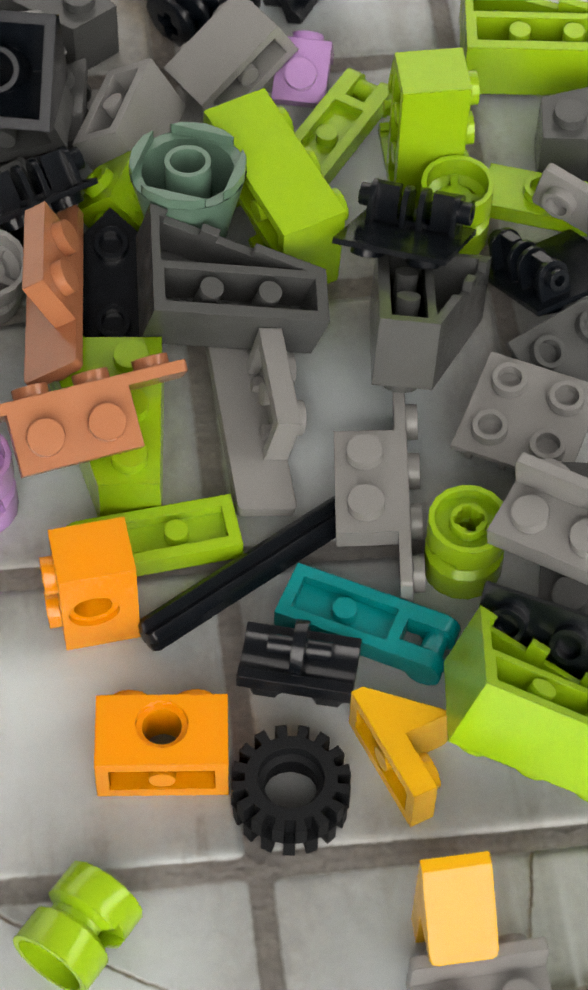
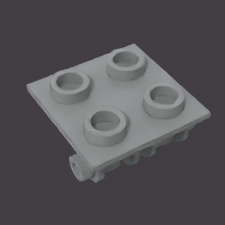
M491 351L450 448L465 453V458L472 459L475 456L499 464L498 468L504 471L507 467L515 470V463L522 452L540 459L552 458L560 462H575L588 431V382Z

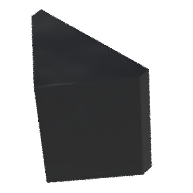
M0 10V128L52 132L68 75L59 15Z

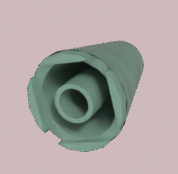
M197 122L170 124L171 132L153 137V130L144 134L131 149L129 160V176L143 216H145L151 203L167 209L166 216L201 229L203 223L221 230L219 236L226 238L247 174V157L243 149L240 152L234 146V137L226 130Z

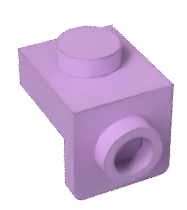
M298 30L293 32L292 37L287 36L298 50L274 74L271 98L275 104L315 108L327 94L330 68L334 59L333 42L325 41L324 35L320 33Z

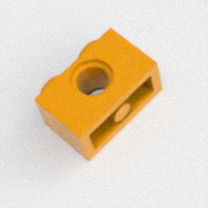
M125 517L47 530L51 555L39 557L44 587L43 594L50 629L62 627L66 651L141 637L138 628L140 616L137 573Z
M190 689L179 694L147 695L138 690H123L113 695H96L94 771L97 796L229 795L228 694H212L206 690ZM161 734L171 735L176 738L168 744H155L149 741L154 736Z

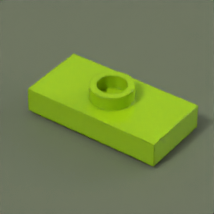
M495 163L490 164L489 170L495 181L490 218L559 232L571 229L580 236H588V234L564 220L554 218L545 209L533 202L532 198L541 178V172Z

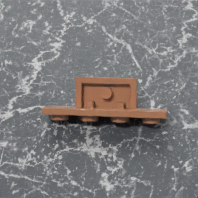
M44 201L25 210L22 290L27 295L24 382L26 385L42 382L50 384L54 381H61L80 370L83 365L84 214L77 205L68 207L55 214Z
M159 353L132 361L133 371L110 377L108 368L103 367L73 375L71 377L73 386L49 392L47 382H42L12 390L13 401L0 404V423H7L21 479L143 448L145 444L131 390L182 378L188 372L186 360L180 359L169 362L167 353Z

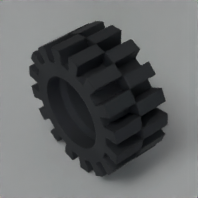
M287 724L275 726V739L272 740L269 739L265 730L254 735V748L245 743L239 750V762L234 760L231 781L233 817L237 825L243 823V835L252 842L258 835L261 836V849L271 853L275 842L283 843V855L295 856V844L303 843L306 854L316 851L318 838L321 837L328 844L336 837V826L342 828L347 819L351 791V771L349 764L344 765V752L339 745L329 750L330 737L321 731L315 741L309 740L310 727L298 725L297 736H288ZM293 772L310 778L317 792L310 803L301 807L287 808L274 804L268 798L265 792L266 784L275 775Z

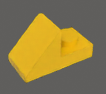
M360 687L351 691L349 725L408 825L412 827L432 818L437 790L441 787V781L437 768L427 752L441 747L448 741L446 710L367 687Z
M490 851L419 861L411 921L415 942L426 943L431 965L444 966L489 960L497 957L499 942Z

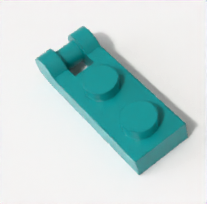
M299 562L274 611V625L295 628L297 619L311 621L310 631L362 639L360 656L405 671L412 680L424 685H436L439 683L444 672L445 660L443 655L446 650L454 647L461 631L460 624L449 615ZM406 632L419 635L422 638L421 645L403 640Z

